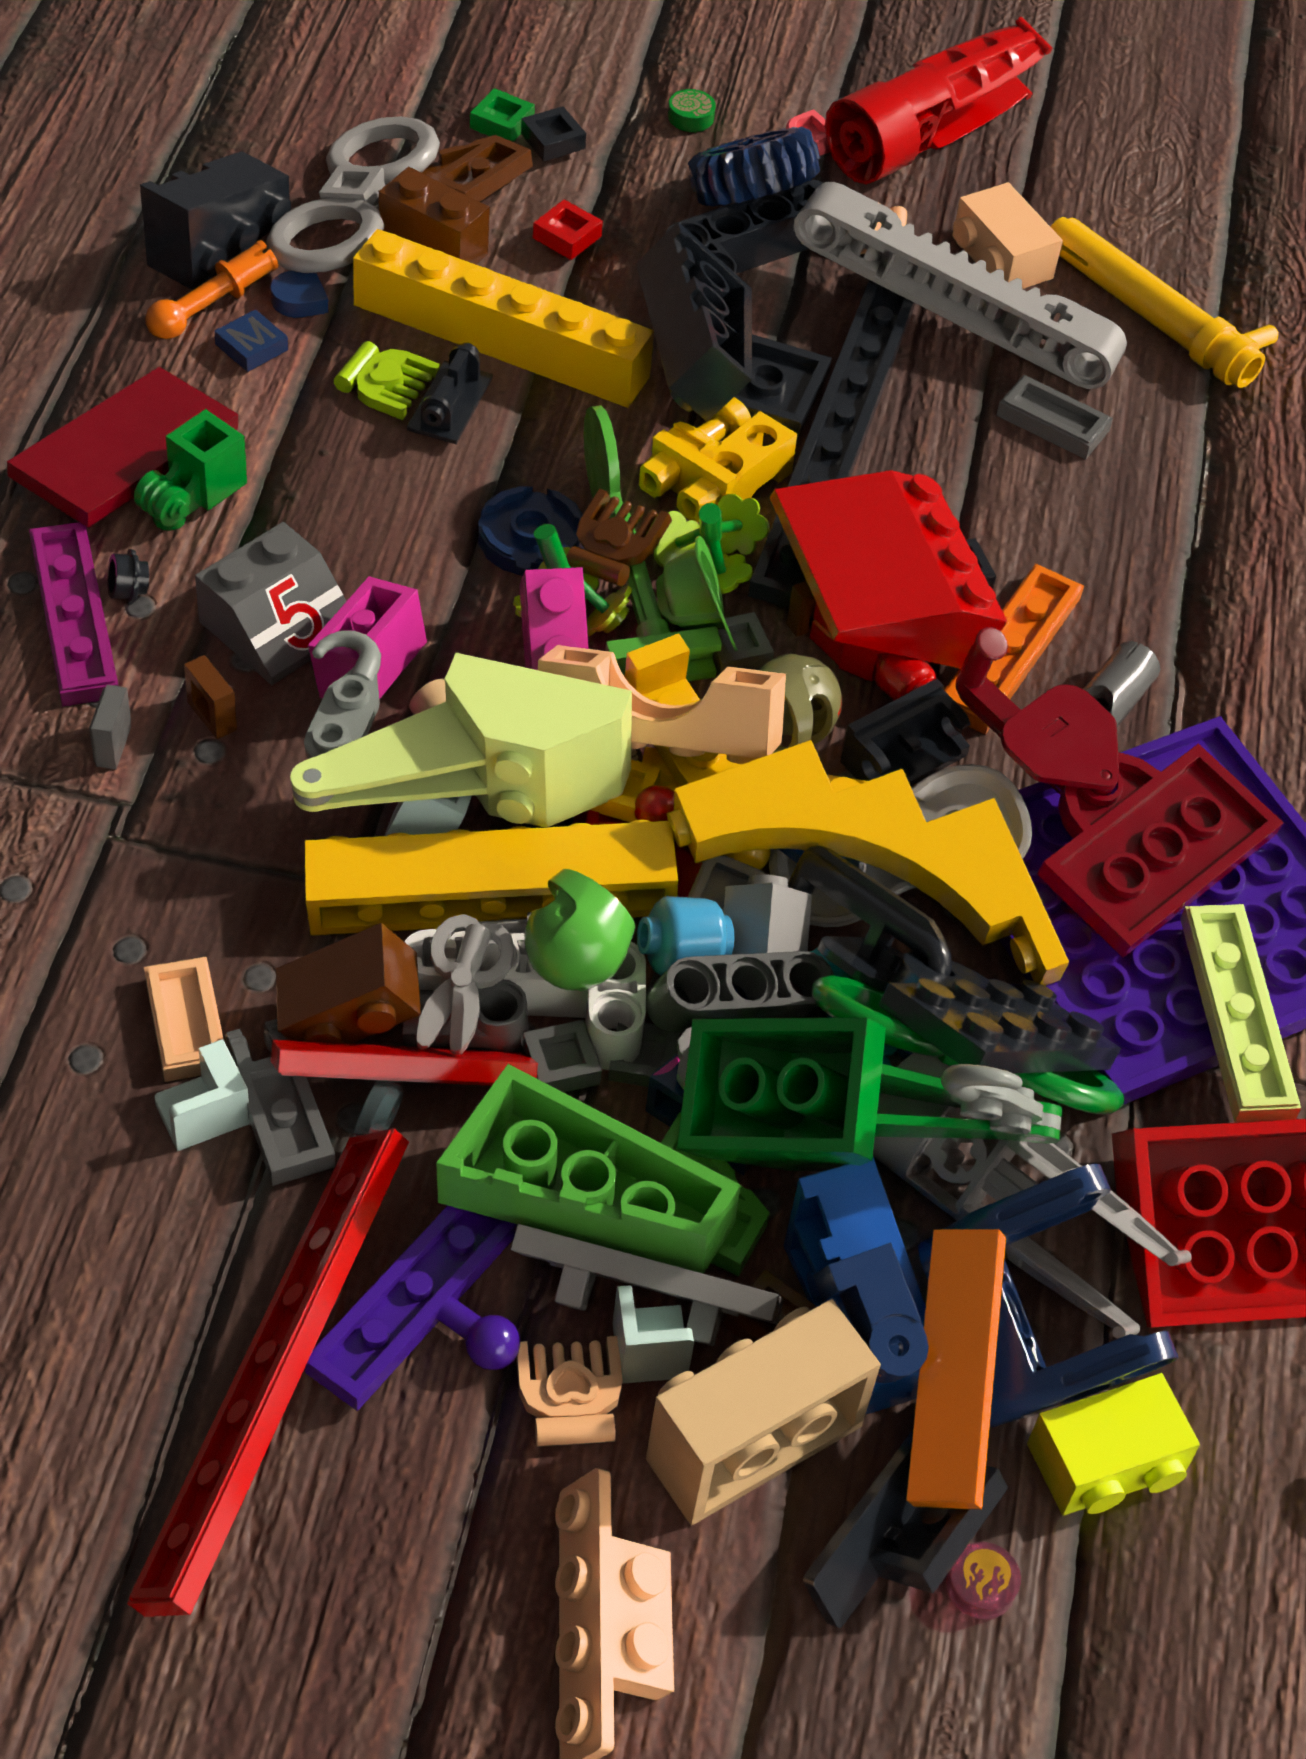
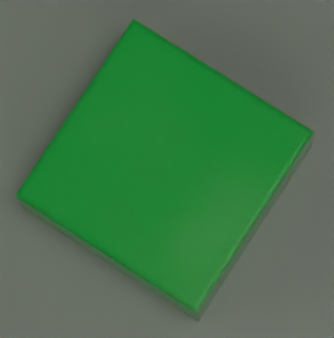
M494 88L470 112V129L488 136L497 135L514 142L521 135V118L534 115L535 104Z

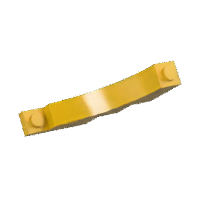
M812 740L688 783L674 790V811L667 813V818L677 845L679 847L688 845L695 863L725 854L757 849L789 848L806 850L811 846H824L840 856L878 867L911 883L938 901L959 919L982 945L1013 934L1014 938L1010 940V946L1014 960L1019 970L1023 974L1030 972L1035 982L1047 986L1060 981L1069 964L1065 951L995 798L926 822L903 769L834 793Z

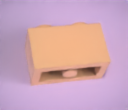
M1009 182L960 197L952 236L957 244L968 252L975 262L979 260L985 261L986 271L989 273L998 269L1003 270L1004 280L1007 282L1016 278L1021 279L1022 289L1054 278L1063 240Z

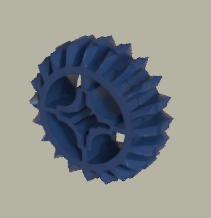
M804 127L782 128L776 131H767L736 139L699 152L688 162L690 170L689 179L699 204L712 207L718 205L725 206L731 203H741L773 195L774 193L789 190V188L811 181L820 172L818 161L820 155L817 143L814 141L812 132Z

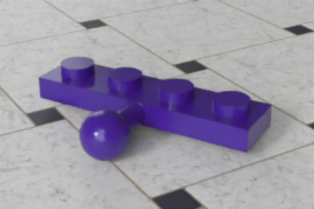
M447 1206L313 1349L304 1372L358 1411L439 1321L466 1340L467 1353L477 1366L486 1370H499L510 1365L517 1357L520 1349V1335L515 1325L507 1318L499 1315L480 1317L458 1300L512 1242L518 1225Z

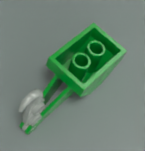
M868 1017L693 1019L677 1149L697 1157L785 1171L823 1172L847 1164L861 1166L872 1161L875 1137L1003 1139L1041 1144L1058 1143L1060 1140L1062 1107L1051 1103L1035 1101L1034 1090L1021 1087L1023 1084L1021 1077L998 1068L958 1064L945 1069L941 1078L882 1064L886 1027ZM879 1093L960 1108L962 1116L974 1119L877 1114Z

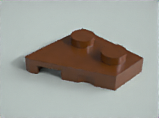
M493 135L474 140L467 145L438 150L439 161L431 163L422 173L481 202L533 167L531 149Z

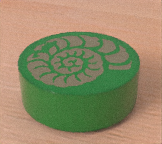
M684 89L677 91L669 99L668 120L673 126L685 132L706 130L714 122L716 103L709 94L700 90Z

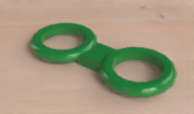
M833 975L819 978L813 983L811 990L814 1001L829 1016L833 1018L868 1017L886 1027V1044L919 1055L938 1057L942 1063L950 1066L958 1065L956 1061L878 1006L885 991L860 981ZM1097 1070L1015 1073V1075L1021 1077L1023 1081L1022 1087L1032 1089L1035 1093L1063 1105L1092 1114L1110 1115L1119 1110L1124 1103V1095L1116 1083Z

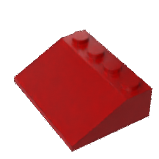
M889 470L774 489L771 494L770 500L833 641L961 669L971 646L975 642L976 635L981 629L994 627L1002 631L1008 621L996 599V593L989 586L978 564L977 556L970 549L959 527V521L952 514L942 494L940 485L929 476L924 474L912 476Z
M1306 1119L1134 1128L1111 1133L1117 1196L1138 1212L1179 1251L1188 1250L1192 1255L1190 1262L1170 1266L1126 1235L1147 1327L1306 1317Z

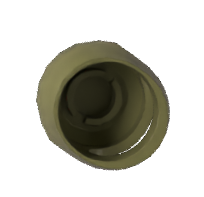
M791 653L781 655L767 662L759 669L760 671L786 674L782 735L792 736L788 748L812 740L813 744L818 743L832 732L841 714L842 695L837 678L830 668L813 657ZM779 745L773 753L787 749V747Z

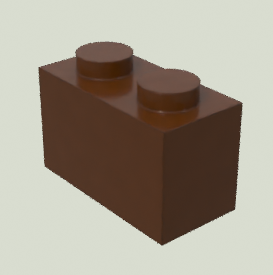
M409 166L379 191V212L384 223L383 231L475 265L488 255L489 206Z
M383 923L374 925L276 968L278 1032L289 1040L352 1044L376 1033L386 1032L395 1025L421 1015L417 952Z

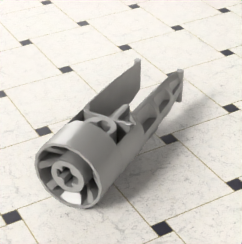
M916 1053L911 1054L898 1066V1068L941 1078L942 1073L949 1067L937 1057ZM879 1093L877 1114L971 1119L962 1116L960 1108ZM875 1137L873 1157L956 1221L972 1211L986 1206L982 1205L981 1202L987 1194L998 1201L1038 1184L1010 1163L1015 1153L1048 1178H1053L1072 1169L1082 1167L1054 1143L1041 1144L1003 1139ZM960 1143H974L969 1152L976 1159L974 1166H961L965 1155L958 1149ZM934 1168L942 1179L950 1183L970 1184L957 1200L928 1178L926 1174ZM1113 1191L1099 1199L1092 1209L1168 1265L1174 1266L1191 1261L1192 1255L1188 1250L1179 1251ZM1029 1237L1005 1246L1006 1259L1070 1303L1113 1329L1112 1334L1116 1339L1129 1334L1136 1335L1139 1333L1140 1326L1138 1323Z

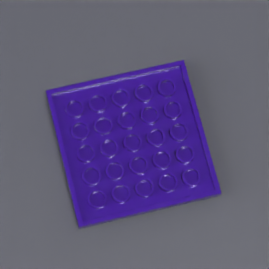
M1221 716L1121 752L1143 759L1161 772L1199 743L1284 822L1272 839L1188 906L1244 904L1281 1038L1283 1039L1306 1029V822ZM1042 782L1019 789L1018 791L1028 809L1032 827L1031 845L1023 861L1069 960V964L1060 981L1049 984L1046 987L1057 995L1056 1004L1069 1013L1072 1011L1079 1012L1099 1022L1104 1027L1102 1035L1121 1048L1110 1070L1097 1071L1116 1083L1124 1095V1105L1218 1066L1217 1055L1180 920L1183 910L1122 958L1037 875L1042 863L1072 840V837L1062 824L1058 809L1060 794L1048 783ZM1012 934L999 939V941L1015 962L1010 946V940L1014 938ZM1030 972L1023 974L1026 979L1034 981Z

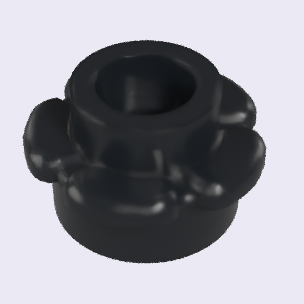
M128 549L126 554L112 553L107 572L109 597L111 599H126L127 605H131L136 601L138 594L146 595L149 586L148 562L139 561V557L134 549Z

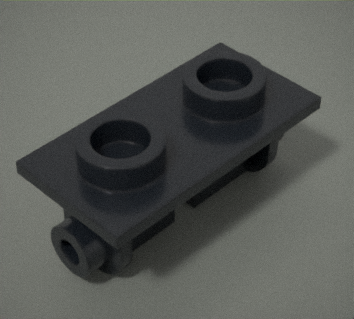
M463 343L451 350L449 361L444 360L407 425V431L457 445L493 378L492 373L480 370L479 351L474 345Z

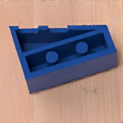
M874 1158L872 1161L861 1166L847 1164L799 1178L784 1241V1249L807 1299L817 1307L833 1299L849 1320L840 1295L822 1301L812 1275L829 1264L891 1242L924 1328L926 1306ZM919 1370L896 1382L886 1384L875 1382L865 1415L917 1399Z

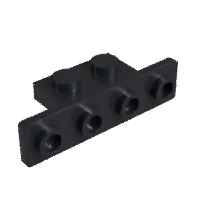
M912 1430L804 1575L803 1583L826 1623L841 1628L878 1577L934 1594L1008 1489L999 1469L986 1466L982 1510L914 1507L906 1500L913 1439Z

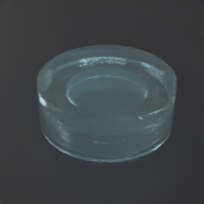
M377 1080L360 1113L354 1136L390 1129L403 1098L404 1090H402L401 1085L392 1081Z

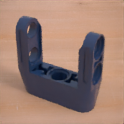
M1096 1163L1089 1164L1057 1175L972 1211L944 1229H999L1006 1237L1007 1246L1091 1211L1098 1200L1106 1196L1111 1189L1101 1165ZM933 1236L918 1245L919 1257L927 1280H929ZM1004 1259L990 1428L1034 1416L1041 1412L1087 1398L1155 1371L1179 1359L1169 1332L1161 1331L1147 1336L1129 1334L1046 1367Z

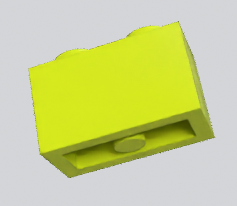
M1163 1373L1039 1413L1027 1445L1062 1516L1085 1508L1089 1514H1098L1118 1505L1125 1498L1126 1494L1148 1488L1151 1493H1159L1176 1486L1186 1478V1471L1200 1443Z

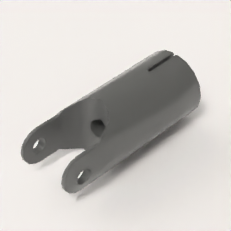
M1123 642L1084 687V690L1113 715L1118 727L1159 676L1161 670L1159 660L1143 644L1140 643L1138 646V642Z

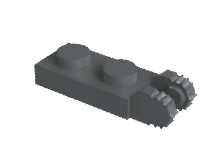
M277 1019L265 1022L263 1025L264 1041L267 1049L272 1052L273 1039L287 1040V1038L278 1032ZM240 1029L226 1032L227 1048L248 1088V1119L272 1186L335 1168V1152L307 1077L280 1075L271 1063V1057L252 1061L248 1042Z

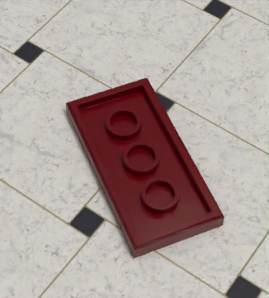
M159 366L8 460L7 476L89 528L133 499L136 486L146 473L157 470L165 476L169 472L166 435L205 409L237 430L239 414Z

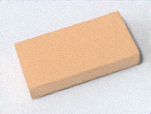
M207 957L144 967L165 1082L201 1076L199 1048L223 1039Z

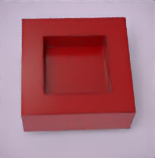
M564 199L533 223V239L572 260L602 237L603 220Z

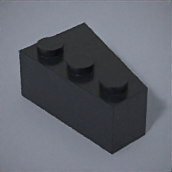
M240 151L204 163L200 172L191 175L183 171L171 174L170 182L157 185L149 181L140 184L147 266L191 290L204 284L211 277L217 275L215 264L218 261L224 260L228 262L252 247L255 242L270 232L272 226L285 213L290 211L289 175Z

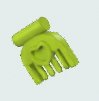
M365 341L335 376L334 385L341 392L348 393L357 384L358 399L372 409L403 420L407 415V408L412 405V401L400 395L416 399L419 396L416 390L404 385L421 391L425 389V383L403 375V373L422 381L430 382L432 377L435 378L439 371L440 364L404 350L389 349L380 352L375 344Z

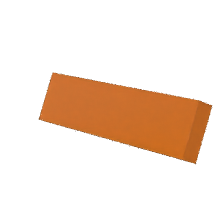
M1038 564L1033 566L1002 609L1008 622L1001 632L1007 640L1008 649L1002 659L993 661L986 676L1009 699L1012 698L1079 602L1084 585ZM959 669L944 691L965 711L971 723L968 727L986 735L990 728L964 704L956 691L955 683L961 670Z
M999 1229L933 1230L924 1330L927 1335L929 1349L927 1359L919 1369L906 1499L914 1507L982 1510L1006 1237Z

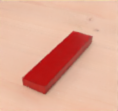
M272 1040L271 1063L280 1075L492 1086L505 1067L510 1064L537 1078L538 1062L522 1052L465 1050L462 1054L454 1055L450 1052V1049L445 1048L421 1050L418 1047Z

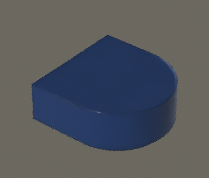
M287 271L273 279L271 283V303L273 308L280 314L292 318H302L329 313L328 297L317 272L300 273Z

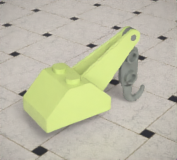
M338 631L320 640L312 652L316 659H320L329 650L347 647L356 650L359 658L350 671L333 682L326 690L305 735L304 746L308 759L297 764L291 772L290 778L294 802L305 811L318 812L348 806L476 795L487 813L491 816L500 817L516 824L527 823L546 828L604 804L610 799L621 796L631 771V690L455 653L445 677L446 702L368 734L380 705L377 674L380 669L381 653L376 642L366 634L357 631Z

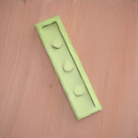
M1244 904L1185 906L1180 920L1234 1123L1296 1119L1301 1110V1105Z

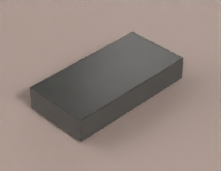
M1023 375L999 402L996 416L1085 460L1108 434L1113 420L1112 417L1026 375Z

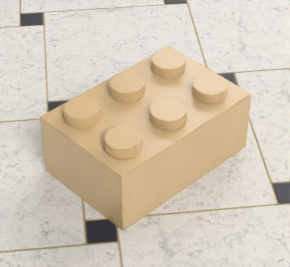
M833 1299L811 1311L808 1307H800L786 1315L777 1324L775 1330L755 1342H752L751 1339L740 1340L727 1348L714 1365L696 1375L692 1371H686L669 1380L660 1389L658 1396H656L646 1460L692 1526L861 1428L881 1363Z

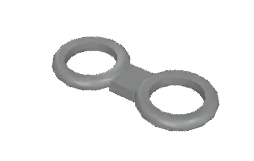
M398 116L364 122L344 132L331 144L327 154L326 165L331 176L319 191L321 199L307 202L285 213L272 226L266 240L267 249H271L278 264L290 271L316 273L331 271L353 263V257L377 229H384L380 212L373 206L379 197V191L408 166L422 173L435 160L440 141L434 128L420 119ZM401 138L417 143V146L407 156L385 165L359 166L349 162V158L357 150L380 140ZM346 219L356 221L361 225L351 238L325 249L303 250L290 245L291 239L301 230L322 221Z

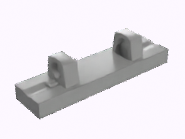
M521 1224L517 1226L511 1247L512 1251L520 1255L550 1263L551 1266L562 1269L555 1302L566 1307L583 1311L587 1309L596 1276L693 1302L687 1328L692 1329L694 1342L708 1346L715 1345L724 1313L737 1317L743 1315L777 1325L784 1298L776 1293Z

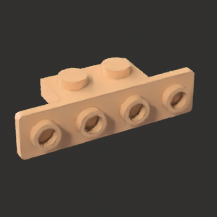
M595 1468L562 1489L555 1513L556 1524L559 1528V1568L555 1581L556 1592L559 1596V1638L555 1651L556 1662L559 1666V1710L556 1716L555 1729L559 1739L560 1759H600L612 1752L614 1748V1691L652 1700H659L674 1692L670 1552L611 1536V1474L609 1471Z

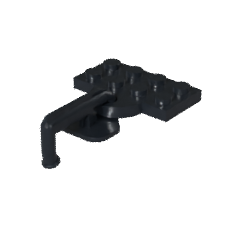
M811 846L800 856L789 879V888L813 894L815 887H817L871 925L865 937H822L818 945L819 952L856 980L885 991L878 1006L958 1064L988 1066L1009 1071L1013 1074L1111 1069L1121 1048L1102 1035L1104 1027L1099 1022L1079 1012L1072 1011L1069 1013L1055 1003L1057 995L1038 982L1024 979L1021 984H1008L997 979L988 980L977 972L951 961V953L944 936L933 919L833 850L824 846ZM894 938L912 949L913 952L903 954L891 947Z

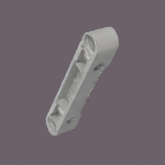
M825 182L819 185L794 220V230L797 238L810 250L1077 386L1086 389H1097L1104 386L1110 380L1125 352L1127 345L1126 336L1122 329L1111 320L1059 295L1046 294L1040 297V289L1037 287L1026 292L1022 289L1021 279L1016 278L1007 282L1004 280L1003 270L998 269L989 273L986 271L985 261L979 260L974 264L969 263L968 252L963 250L954 255L950 253V243L945 241L936 246L932 244V234L927 232L919 237L914 235V225L909 223L902 227L900 218L891 209L842 184ZM877 222H880L881 227L877 231L875 230V227L877 225ZM863 249H867L865 256L861 257V251H863ZM1056 313H1060L1058 322L1053 321ZM1042 339L1047 340L1044 348L1039 347Z

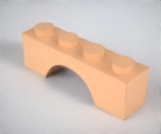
M557 645L538 660L539 671L631 690V749L643 748L647 744L667 746L670 753L678 756L692 757L702 755L704 752L727 754L726 758L728 761L744 764L772 754L782 743L786 674L727 667L712 681L704 698L685 705H666L646 698L629 684L619 668L614 652Z

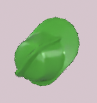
M697 536L695 548L671 559L665 564L663 574L656 581L657 605L662 617L670 623L678 625L682 630L717 626V629L726 630L736 652L738 651L724 618L722 594L711 554L704 539L701 536Z

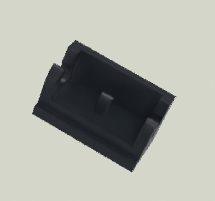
M936 678L848 724L840 762L856 779L866 781L903 769L910 786L968 755L970 745L962 734L954 729L951 721L960 730L970 726L971 723L965 711L943 690L944 685Z

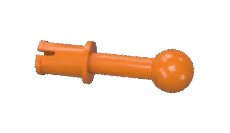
M258 240L252 247L230 261H218L215 264L217 273L215 277L177 301L162 299L154 302L146 312L145 322L148 331L158 338L168 339L177 337L185 331L188 318L222 296L230 293L239 299L244 295L246 287L269 272L278 269V262L271 249L263 253L267 245L262 240Z

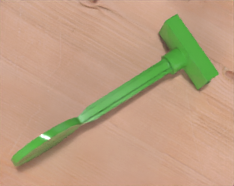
M602 405L591 406L586 410L583 434L587 477L593 498L599 488L607 491L610 499L613 496L619 498V504L610 517L613 518L623 504L620 494V469L617 445L607 411ZM628 513V515L625 518L626 522L631 516L630 513ZM645 561L641 564L629 566L630 574L626 585L632 588L630 599L638 623L636 629L637 637L606 641L605 651L614 652L624 677L628 652L679 633L690 649L686 679L694 681L715 678L717 670L712 658L713 652L721 651L722 648L717 626L671 632L668 622L661 617Z

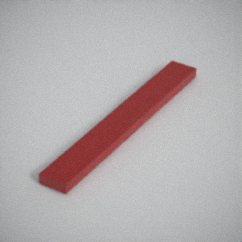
M395 1128L349 1138L128 1598L127 1604L144 1617L191 1615L409 1144V1141Z

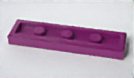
M77 522L29 529L62 707L97 702L100 699L103 688H106L107 684L119 686L86 526Z

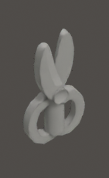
M462 914L448 918L437 928L431 943V961L435 971L447 980L428 998L419 1017L417 1028V1047L419 1049L429 1048L450 1016V1052L454 1055H459L467 1049L475 1034L479 1018L478 989L492 987L503 980L512 966L514 957L512 935L501 924L490 922L480 924L476 918ZM465 931L456 961L448 960L444 953L447 940L455 932ZM489 940H493L499 946V960L490 970L479 971Z

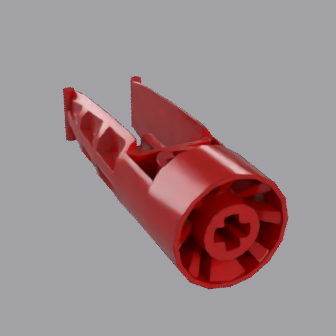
M1019 17L1014 26L1001 28L952 46L912 65L914 69L887 82H875L834 101L826 112L824 125L826 141L834 161L842 172L854 182L867 185L911 164L919 153L929 148L939 149L958 140L1004 113L1023 98L1026 100L1030 99L1033 93L1017 76L1035 65L1045 55H1048L1053 48L1023 17Z

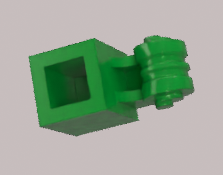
M207 409L203 410L166 435L169 472L165 476L157 470L146 473L136 486L134 501L138 507L153 517V522L158 528L166 531L181 528L186 522V516L202 506L209 511L247 484L245 436Z

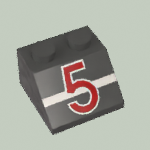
M285 522L278 524L195 575L199 622L271 685L311 661L309 643L346 603V599L321 553Z

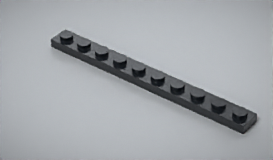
M869 280L788 487L851 477L916 303ZM776 515L752 575L748 596L789 607L792 586L806 581V578L778 515Z

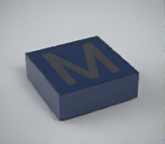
M256 309L214 331L215 345L247 372L288 351V336Z

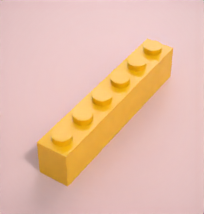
M377 229L353 257L354 306L458 345L470 343L482 354L629 408L650 378L654 331L650 328Z
M635 820L621 824L591 825L575 823L565 827L529 828L516 826L507 830L468 831L458 829L447 833L415 835L392 833L377 837L348 838L332 836L321 840H305L306 907L310 935L358 933L379 923H383L391 931L437 929L448 918L462 914L476 918L478 921L527 918V912L543 908L555 900L547 882L562 869L577 871L600 884L621 902L632 918L649 917L654 904L666 896L677 897L678 875L673 830L669 821L651 822L648 820Z

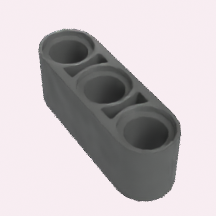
M807 951L686 957L678 959L648 989L646 994V1011L648 1017L657 1027L675 1033L685 1032L687 1028L692 1027L693 1019L806 1018L818 1007L812 995L813 983L819 978L834 976L831 966L823 957L814 952ZM790 981L801 989L803 996L792 988ZM732 984L740 987L745 992L748 1000L739 996ZM674 987L683 990L689 997L690 1003L681 1000L676 994Z

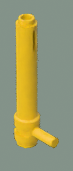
M1061 217L1051 225V228L1063 240L1059 254L1062 259L1187 349L1190 358L1205 369L1213 368L1214 376L1224 384H1235L1237 387L1243 388L1258 376L1265 363V355L1259 349L1269 346L1278 340V331L1273 325H1265L1245 334H1240L1236 327L1224 318H1213L1076 218L1067 219L1066 217Z

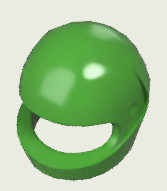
M562 869L547 882L555 900L543 908L532 911L524 930L525 950L532 968L545 981L560 989L583 991L596 987L616 974L626 958L634 934L635 924L627 909L608 890L577 871Z

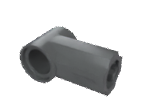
M505 979L492 987L478 989L479 1018L475 1034L467 1048H476L483 1051L522 1052L523 1032L529 1031L525 992L516 983ZM419 990L421 1013L428 998L435 990ZM420 1015L403 1022L402 1035L404 1046H417V1028ZM451 1016L429 1047H450ZM498 1018L507 1019V1020H505V1021H499V1022H497V1021H492V1020L498 1019Z

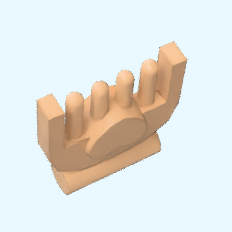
M608 1336L606 1339L609 1375H604L601 1344L597 1340H593L589 1344L591 1371L584 1366L583 1349L580 1342L575 1341L571 1344L572 1361H565L563 1345L559 1342L555 1343L552 1346L554 1370L549 1377L547 1376L545 1347L542 1344H536L533 1348L536 1380H530L527 1341L520 1342L519 1353L516 1357L519 1396L526 1411L538 1417L535 1418L537 1447L615 1442L614 1415L607 1413L617 1407L623 1383L617 1336Z

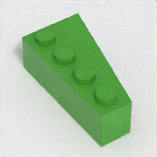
M510 1064L502 1071L436 1163L438 1203L704 1274L735 1225L741 1186L731 1179Z

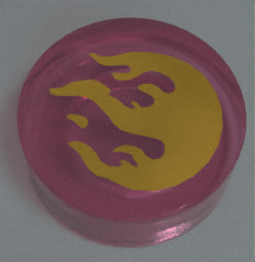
M988 1542L972 1543L965 1548L948 1572L946 1580L947 1591L952 1602L963 1613L978 1619H993L1006 1613L1014 1603L1021 1585L1020 1569L1012 1555L1002 1547Z

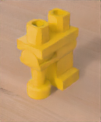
M733 397L708 422L697 428L680 421L674 423L673 428L668 432L663 429L653 437L652 456L640 467L639 486L654 498L662 496L669 489L673 490L678 494L677 508L680 513L688 520H694L698 523L699 510L703 505L713 503L718 506L720 499L727 494H736L742 500L751 498L756 490L770 479L779 483L789 476L793 471L797 433L761 411L751 418L746 406L739 399ZM764 433L771 435L775 442L769 446H762Z

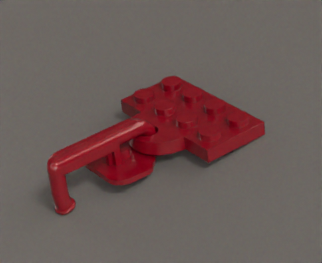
M994 627L983 628L976 635L975 642L971 646L955 683L956 691L964 704L1001 738V744L1005 752L1030 777L1038 782L1048 783L1060 794L1058 809L1062 824L1072 837V840L1042 863L1037 875L1122 958L1278 833L1284 822L1199 743L1160 772L1143 759L1118 752L1117 723L1115 718L1094 697L1080 687L1067 684L1057 685L1021 710L986 677L993 661L1002 659L1007 653L1008 644L1000 630Z

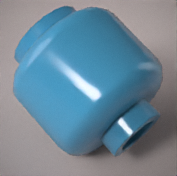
M663 897L654 904L649 917H643L640 920L637 930V945L640 953L647 954L651 968L656 974L661 976L678 959L694 956L732 955L735 937L732 920L729 916L724 915L722 909L715 901L706 898Z

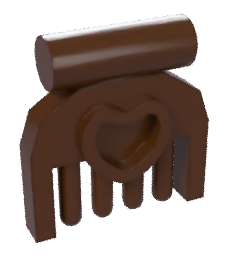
M599 488L581 517L576 533L584 549L574 546L568 551L566 557L571 568L583 567V573L618 586H623L629 578V566L641 564L653 553L672 522V518L668 512L663 510L660 511L659 515L655 510H650L634 534L633 530L644 514V507L641 505L637 506L626 522L625 518L631 510L632 504L630 501H625L615 517L610 518L619 504V498L613 496L610 499L608 492Z

